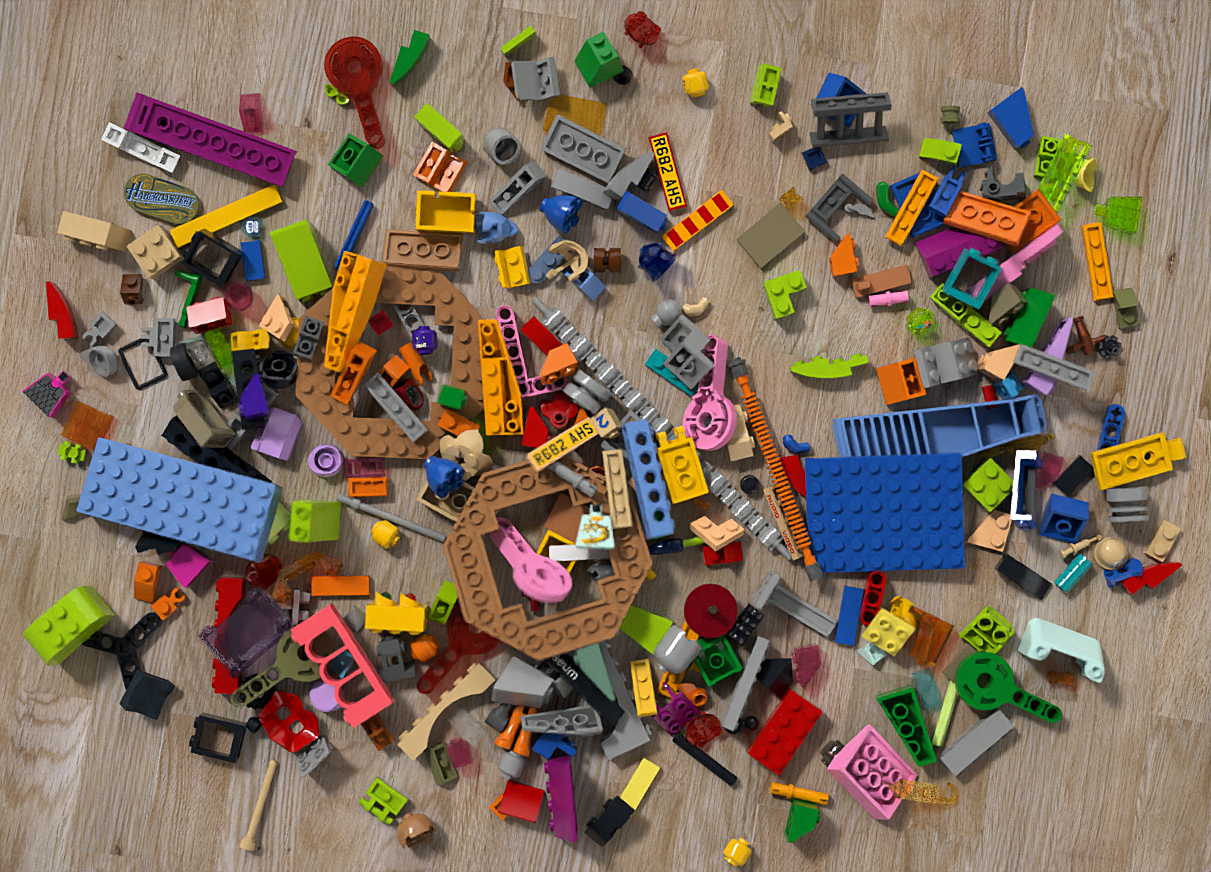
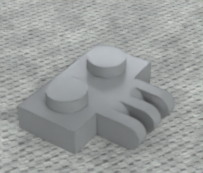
M154 318V327H142V331L149 332V335H141V339H149V343L142 342L141 347H154L153 356L171 357L170 348L175 346V319Z

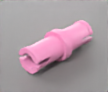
M888 291L885 294L869 295L870 308L883 305L890 307L892 304L909 303L907 291L895 293Z

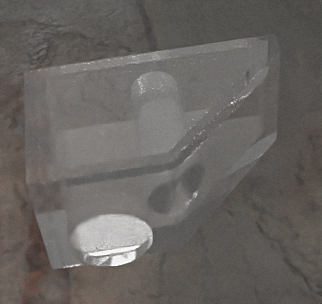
M461 704L447 718L456 731L473 747L488 731Z

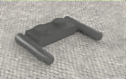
M843 173L805 216L835 243H838L841 237L828 227L825 222L849 194L853 192L867 205L873 203V199Z

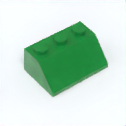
M1030 287L1026 291L1023 290L1021 292L1027 300L1023 305L1024 308L1016 314H1011V324L1005 327L1002 334L1005 336L1003 341L1013 346L1023 344L1030 348L1033 347L1056 296Z

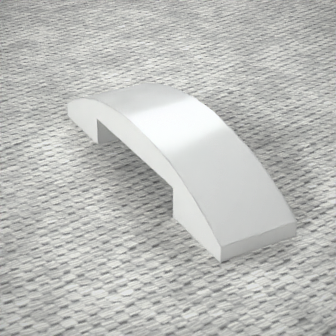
M110 122L101 139L173 173L180 158V155Z

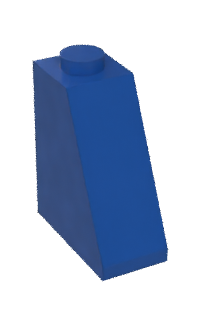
M1021 87L988 112V115L1014 150L1019 146L1023 149L1031 143L1029 139L1034 136L1025 91Z
M628 191L625 192L617 207V213L657 234L659 230L664 231L668 223L665 220L667 214Z

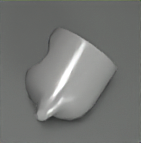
M496 128L488 132L482 145L483 150L491 158L504 165L516 160L521 150L519 140L504 128ZM513 146V154L508 158H501Z

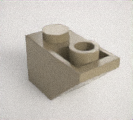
M1007 282L992 295L989 323L991 325H1003L1009 320L1008 317L1012 313L1016 314L1024 308L1023 305L1027 300L1014 283Z

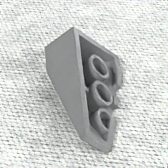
M590 705L520 716L523 731L586 737L599 735L603 731L599 714Z

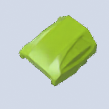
M985 605L983 610L960 632L959 637H963L979 652L986 651L996 654L1015 633V629L998 611Z

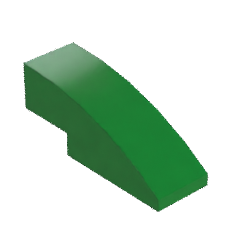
M414 30L409 48L400 47L390 79L391 86L396 87L420 62L431 39L429 34Z

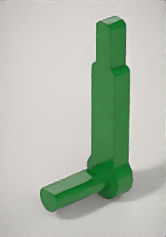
M176 270L175 276L191 282L178 325L186 328L188 322L187 306L195 303L203 282V276L198 273L192 275Z

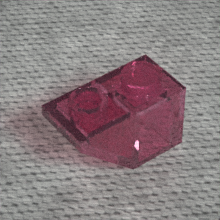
M816 643L793 647L794 652L791 653L792 662L797 664L798 670L795 672L796 683H800L801 687L807 686L821 666L819 648Z

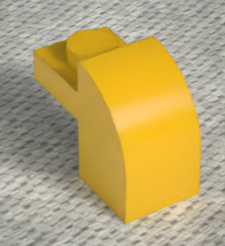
M267 329L230 333L232 351L255 348V351L269 348L270 336L267 333Z

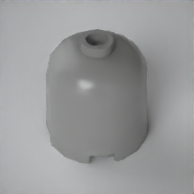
M676 625L669 628L654 650L655 660L659 663L657 667L664 673L667 671L673 674L682 673L702 650V647L694 639L691 641L684 636L687 633Z

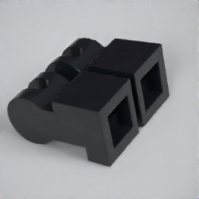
M750 603L747 604L738 616L743 621L740 622L736 619L733 627L727 632L741 645L752 634V630L748 626L755 630L765 617L763 613Z

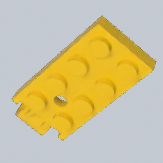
M1164 432L1090 452L1098 490H1105L1173 470L1171 460H1180L1187 457L1183 439L1176 438L1166 441ZM1146 453H1149L1150 458L1148 460H1146L1144 457Z

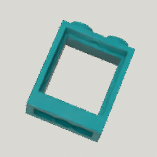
M964 248L942 289L945 293L980 309L1002 268L998 265V260L990 256L986 259L980 256L981 252L974 248L970 250ZM968 256L991 267L976 297L953 286Z

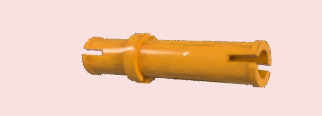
M771 782L770 794L785 796L786 799L795 798L827 805L828 793L794 787L793 784L785 785Z

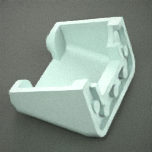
M1033 618L1028 622L1018 652L1037 660L1045 659L1051 648L1076 657L1075 662L1081 667V675L1101 683L1105 669L1102 647L1098 640L1040 618Z

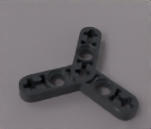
M150 612L138 621L123 637L96 631L91 637L98 638V640L86 641L82 645L117 655L124 686L127 690L132 680V677L128 678L127 675L135 674L137 670L141 671L136 649L160 627L162 619L156 612ZM149 616L151 618L156 617V625L151 624L147 627V629L146 627L141 625L142 623L143 625H147L150 622ZM136 629H141L144 633L143 638L140 640L134 637ZM105 637L110 638L112 641L109 648H105L102 645V640ZM130 641H133L134 643H131V644L128 646V650H129V651H124V652H123V651H122V648H123L122 644H127V643H129ZM127 661H132L135 665L134 670L131 672L125 668Z

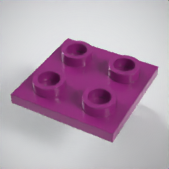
M665 681L662 684L673 700L662 708L655 699L657 714L651 716L672 736L701 712L682 691L676 695Z

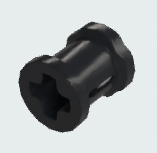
M647 168L637 186L649 193V188L659 176Z

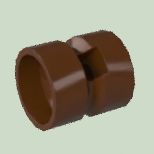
M594 248V273H605L606 270H609L610 273H621V248H610L608 251L605 248ZM603 257H608V264L603 263Z

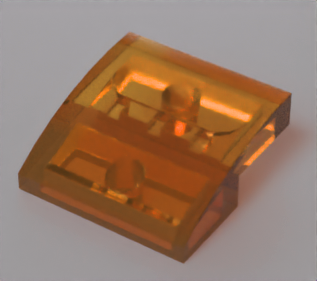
M76 400L61 436L95 450L98 437L105 438L114 416Z

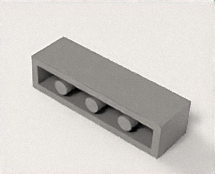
M999 708L992 709L937 756L954 776L962 775L967 771L969 764L979 761L983 756L982 753L987 749H993L997 745L996 741L1001 737H1007L1012 732L1011 729L1014 726Z

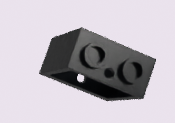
M205 228L196 231L191 239L193 241L191 247H187L182 255L184 258L182 264L220 287L227 285L244 252ZM205 238L231 253L220 275L194 260Z
M204 712L195 718L193 727L196 730L195 735L191 736L189 747H191L190 753L236 763L240 758L247 728L246 722ZM204 722L235 728L230 754L199 747Z

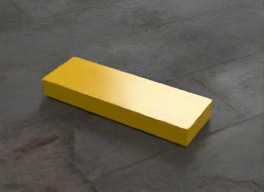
M649 658L630 661L638 717L656 715L657 708Z

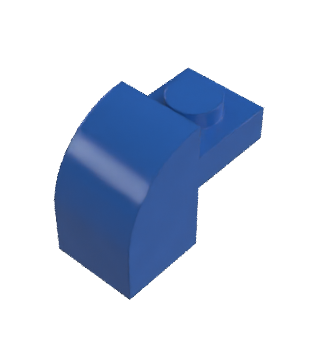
M542 733L532 748L547 759L550 758L556 747L572 757L577 752L576 743L571 739H563L564 735Z

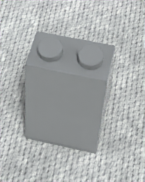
M513 656L494 685L491 700L498 703L541 708L544 703L548 704L553 695L551 694L554 690L552 687L553 679Z

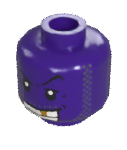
M430 326L418 327L419 330L412 333L413 349L419 355L433 354V351L438 348L437 332L430 330Z

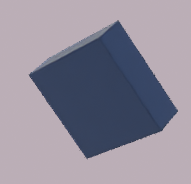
M814 147L801 153L809 171L827 163L821 147Z

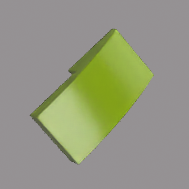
M1041 137L1033 177L1049 180L1054 178L1061 139Z

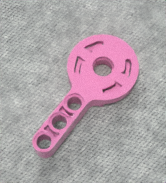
M1058 223L999 265L1002 269L984 301L990 298L1007 282L1010 283L1022 274L1021 270L1026 267L1024 261L1029 264L1038 258L1042 252H1046L1057 243L1055 238L1063 232ZM987 275L969 287L965 292L976 297Z
M709 335L707 337L710 341L703 348L702 353L715 365L699 381L698 393L692 396L693 400L688 405L683 417L686 438L692 437L695 447L705 451H713L723 447L734 434L737 423L734 405L723 394L728 343L715 335ZM711 415L712 422L708 427H705V420Z
M504 517L496 518L499 530L490 532L489 537L514 568L513 576L517 585L526 594L541 601L558 602L563 600L572 586L571 577L565 568L550 558L536 554L508 519Z

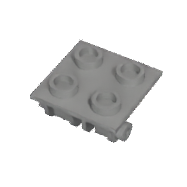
M324 735L315 740L306 752H302L298 756L296 764L301 779L332 752L334 746L330 742H326Z

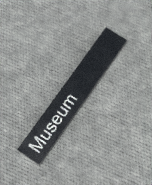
M566 652L544 659L611 727L625 713L614 700L611 701Z

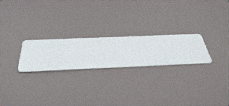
M576 545L549 547V558L554 561L609 558L607 550L577 549Z

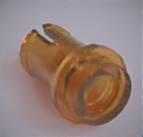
M1049 671L1048 683L1065 684L1066 687L1073 685L1074 674H1071L1070 671L1066 673Z

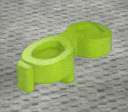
M326 83L325 93L328 97L333 98L336 96V101L339 105L349 104L350 100L346 95L339 94L332 85Z

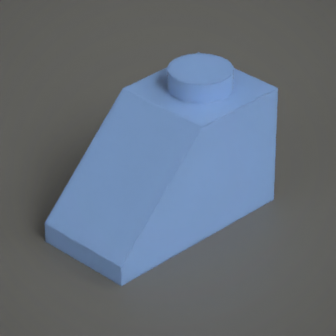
M569 266L562 273L568 277L573 273V270ZM587 268L577 280L572 281L592 301L606 288Z

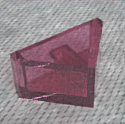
M260 93L240 95L239 114L244 132H263Z

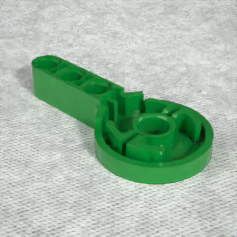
M986 651L975 652L965 657L957 667L954 678L956 691L967 705L975 709L992 710L1004 703H1011L1050 723H1056L1062 717V711L1059 707L1018 688L1014 683L1011 667L999 655ZM982 673H986L990 679L986 687H979L977 684V678ZM1016 692H1019V693H1020V698H1019V700L1014 701V699H1013L1014 694H1015ZM1034 700H1036V702H1037L1036 708H1035V709H1031V707H1030L1031 702L1034 701ZM1053 708L1054 714L1048 718L1047 713Z

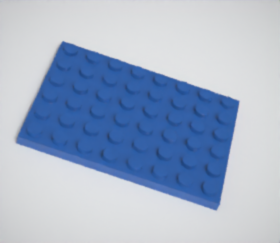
M961 452L805 458L808 536L810 537L808 542L811 541L812 543L809 545L811 554L819 562L823 573L965 568Z

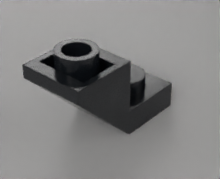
M215 361L198 370L200 377L209 387L211 397L220 409L237 400L228 380Z

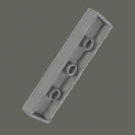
M759 636L755 637L720 724L721 727L731 731L737 729L739 724L737 721L742 717V709L748 702L746 700L747 696H750L752 692L751 686L756 682V673L760 672V663L765 659L766 655L764 653L770 647L769 640Z

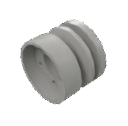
M1148 486L1106 489V500L1116 503L1115 507L1107 509V512H1116V515L1108 516V521L1119 524H1133L1149 520V514H1140V511L1149 510L1148 506L1140 505V501L1148 499Z

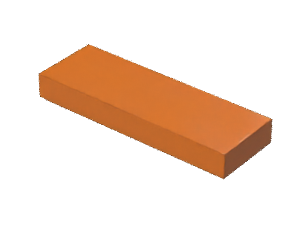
M370 575L311 576L312 596L370 595Z

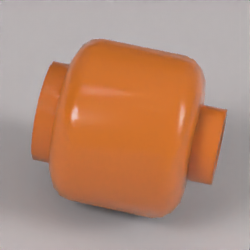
M424 633L411 642L410 654L415 660L418 659L421 662H426L438 653L439 643L433 635Z

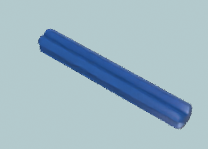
M363 201L334 265L336 270H339L344 251L353 252L374 206L372 202Z

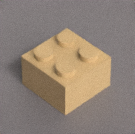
M156 225L126 246L146 276L152 280L184 259L167 231L160 225Z

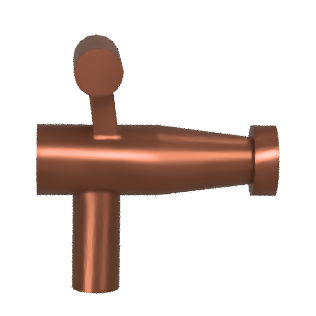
M1083 315L1073 319V323L1076 325L1080 344L1067 347L1066 352L1072 354L1079 351L1081 347L1084 355L1096 352L1094 346L1098 345L1100 341L1104 342L1103 338L1106 335L1091 339L1083 322Z

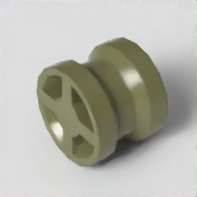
M959 106L941 107L943 117L940 123H960V118L958 117L960 112Z

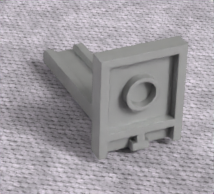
M770 569L768 576L762 582L751 603L761 610L763 606L766 607L770 602L824 636L829 637L838 621L779 586L781 576Z

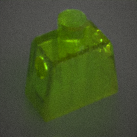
M1110 197L1106 200V205L1096 203L1094 215L1104 216L1103 226L1128 235L1136 234L1143 197Z

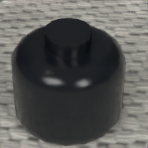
M745 475L741 478L740 488L747 494L755 493L759 488V481L753 475Z

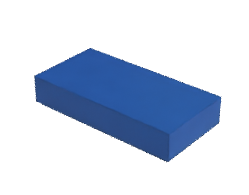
M261 241L242 242L241 251L244 252L242 258L246 281L266 279Z

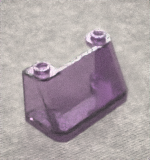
M259 586L256 589H251L246 594L245 604L218 627L206 626L200 632L199 638L230 677L235 678L276 645L281 636L291 628L290 618Z

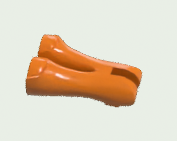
M515 706L508 724L497 737L494 744L511 750L521 723L520 716L526 715L523 713L526 706ZM530 707L528 715L538 713L539 708ZM521 729L513 749L514 752L529 757L532 732Z

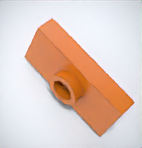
M387 477L348 478L349 497L388 496Z

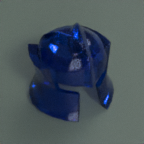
M662 241L660 243L643 245L639 251L638 268L645 271L650 276L652 283H654L669 269L678 255L669 252Z

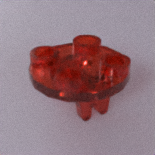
M638 11L637 13L630 14L624 21L626 30L624 34L626 36L629 35L634 41L639 43L638 47L640 49L645 45L651 46L655 44L659 39L660 26L649 19L644 12Z
M264 553L262 562L251 560L246 566L245 579L251 586L260 590H266L283 575L282 563L278 557Z
M703 711L701 716L695 718L690 723H686L685 737L690 744L696 745L697 748H702L706 743L721 735V722L714 714H706Z

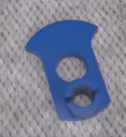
M1131 558L1120 569H1106L1104 576L1107 586L1114 588L1113 583H1115V586H1118L1121 580L1132 576H1141L1143 566L1138 559ZM1122 570H1128L1125 573H1119Z

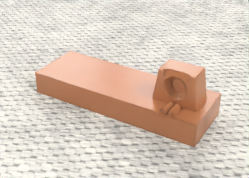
M907 264L851 279L855 298L912 283Z

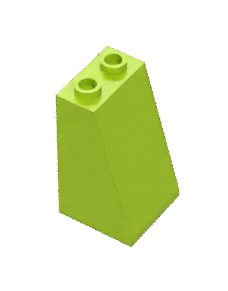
M305 219L270 232L296 300H302V303L313 300L314 295L320 294V296H324L333 288L334 284L311 222Z
M310 499L292 501L289 541L315 542L339 540L341 502Z

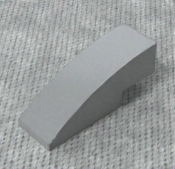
M653 151L627 164L612 178L603 192L614 200L623 197L628 187L633 188L638 185L655 153Z
M557 169L550 186L601 209L608 210L612 198L603 192L605 187Z

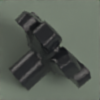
M1114 335L1111 337L1105 336L1103 338L1104 342H1098L1097 347L1100 348L1098 354L1105 359H1110L1111 355L1117 356L1119 348H1121V343L1117 341L1118 338Z

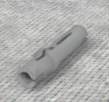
M557 460L546 466V468L572 484L574 489L578 488L590 498L598 488L584 479L583 475H578Z

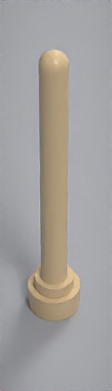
M276 760L269 762L248 833L241 839L239 847L249 851H254L256 838L254 836L277 766Z

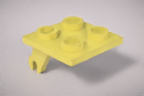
M881 608L861 637L895 657L915 628Z

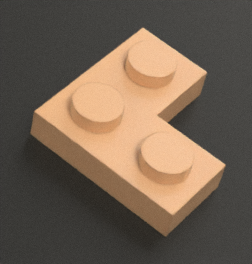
M703 516L690 524V530L715 551L744 535V529L733 519L717 527L706 516Z

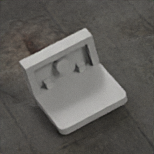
M548 57L537 62H512L515 94L518 100L545 101L560 96L555 57Z

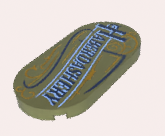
M137 174L128 180L124 188V197L127 204L138 212L177 225H183L192 221L198 215L200 204L196 194L191 189L149 174Z

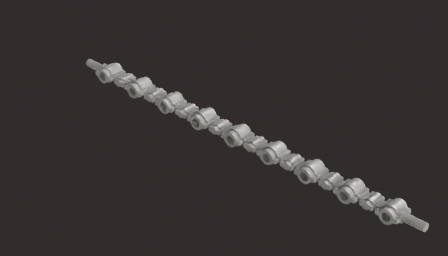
M537 297L532 301L545 315L541 321L554 334L559 331L560 334L558 336L565 343L568 341L571 343L569 345L571 351L581 361L586 358L585 364L592 371L597 369L598 371L595 375L608 388L613 385L612 391L619 398L625 397L622 402L636 414L640 412L642 414L640 418L643 420L647 419L648 424L650 423L657 433L665 431L668 441L677 439L673 433V428L675 427L663 415L658 418L659 412L652 405L648 408L646 405L649 401L636 388L631 391L632 385L625 378L620 380L619 378L622 374L609 361L604 364L605 358L598 351L593 353L595 347L582 334L577 336L576 333L578 331L571 324L568 326L565 324L568 320L555 306L549 310ZM696 449L707 488L716 497L721 494L722 497L720 499L728 507L730 505L733 506L730 511L743 524L748 521L747 527L754 534L760 533L757 538L770 551L776 548L789 561L792 557L789 550L781 543L784 539L783 536L771 524L766 527L767 521L760 514L755 516L757 510L744 497L739 499L740 494L733 487L728 488L730 485L728 480L717 469L712 472L711 469L713 467L706 460L703 462L700 460L703 455Z

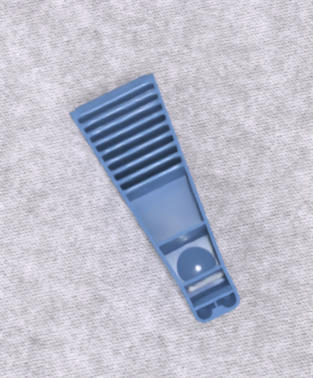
M1037 394L1006 400L833 419L834 425H832L839 457L961 452V457L1020 437L1044 432L1047 423L1041 398ZM998 404L997 408L988 410L986 409V406H984Z

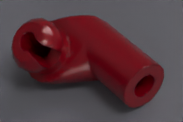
M521 589V596L531 601V611H540V600L529 596Z

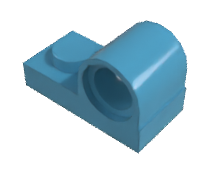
M1014 372L1009 373L1004 380L993 383L1002 400L1015 397L1024 388Z

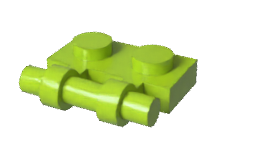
M377 776L366 791V794L371 799L368 801L362 797L358 803L364 807L365 811H370L377 816L380 822L384 821L390 825L393 818L388 813L391 811L397 815L408 798ZM376 801L385 807L383 811L374 805Z

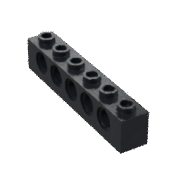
M177 415L170 420L161 435L170 444L175 445L198 464L268 483L272 482L227 447H201Z

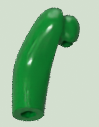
M884 181L879 182L876 186L878 205L883 211L895 217L899 209L889 199V185Z

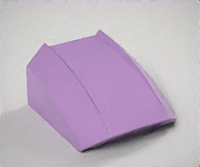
M275 407L268 409L269 421L265 422V427L258 428L251 448L276 458L290 461L302 422L295 414Z

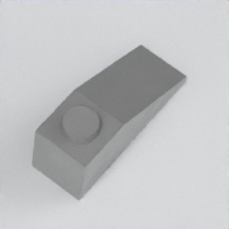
M536 162L525 164L488 202L498 214L503 215L535 189L547 175Z

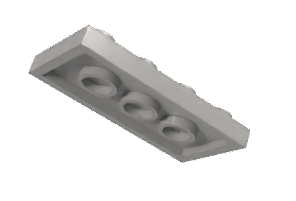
M557 114L541 150L609 183L626 148Z

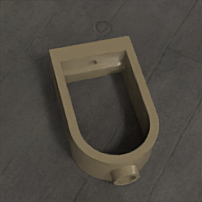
M183 390L178 394L179 400L173 407L174 411L201 447L225 448L236 436L232 428L206 397L193 390Z

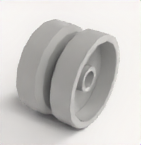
M578 369L573 379L581 385L580 388L572 383H568L563 391L572 397L571 400L596 415L602 409V406L594 398L597 397L601 401L607 402L612 393Z

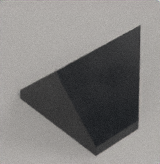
M792 658L764 659L760 663V672L756 673L755 677L769 690L782 697L793 683Z

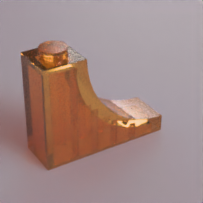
M911 605L908 612L914 617L916 622V639L910 656L916 658L915 662L923 667H926L927 664L934 667L954 625Z

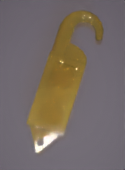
M1055 433L1036 434L1006 442L997 449L981 451L980 456L991 458L1008 453L1016 455L1017 451L1029 448L1030 450H1037L1041 448V445L1047 444V441L1054 439Z
M899 779L898 782L888 786L897 795V798L948 806L955 803L958 798V790L952 783H947V786L953 791L950 798L941 797V789L936 784Z

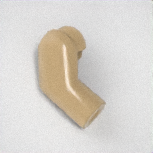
M702 297L697 305L685 304L682 307V312L688 317L700 316L710 301Z

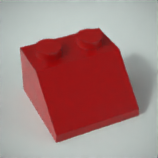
M530 407L521 445L539 448L552 440V435H549L550 431L534 407Z

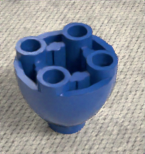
M559 195L550 199L544 198L540 206V212L544 213L546 219L554 228L564 234H568L570 228L576 227L579 221L577 213L582 206L583 200L572 195Z
M431 456L425 461L424 468L426 469L428 485L440 499L445 498L453 489H459L462 486L465 469L453 460L436 458L435 456Z

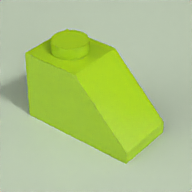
M924 138L919 157L956 166L962 144L940 139Z
M447 580L444 581L428 615L429 619L445 626L458 600L454 583Z

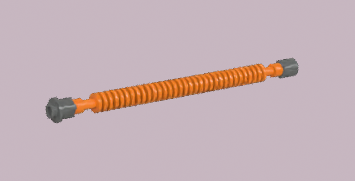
M740 357L730 360V364L727 367L731 369L733 378L737 380L738 385H741L744 393L741 399H746V401H743V404L748 405L744 407L745 409H750L746 411L747 414L751 413V415H748V418L753 417L750 423H755L751 426L752 428L756 427V429H753L754 432L758 431L755 436H760L757 442L762 441L758 444L759 446L763 445L760 448L761 451L765 450L762 455H767L764 457V460H769L765 462L766 465L770 464L767 469L772 468L769 474L773 473L774 475L770 477L771 479H776L772 481L773 483L777 482V485H774V487H779L776 493L781 492V494H778V497L782 496V499H779V501H784L781 506H786V508H783V511H788L784 513L785 516L789 515L786 518L787 521L791 520L788 525H793L790 527V530H795L791 533L792 535L796 534L793 537L794 539L798 538L795 544L800 543L797 549L801 548L805 557L803 560L806 565L804 568L809 581L824 577L819 562L811 554L809 545L812 543L811 541L807 542L810 537H805V535H808V532L804 533L803 531L807 529L806 527H801L805 524L804 522L800 523L803 518L798 519L801 513H796L800 510L799 508L795 509L798 506L797 504L793 505L796 500H791L794 494L789 495V493H792V490L788 491V488H791V486H786L789 481H784V479H787V476H782L786 473L785 471L781 472L784 469L783 466L779 467V465H782V462H777L780 460V457H775L779 455L778 452L774 453L777 449H772L775 443L770 444L773 438L769 439L772 436L771 434L767 435L770 430H765L768 425H763L766 423V420H761L765 418L764 415L760 416L763 411L758 412L761 406L757 407L756 405L760 403L759 401L755 402L758 399L757 397L753 398L756 393H751L748 385L746 360H741Z

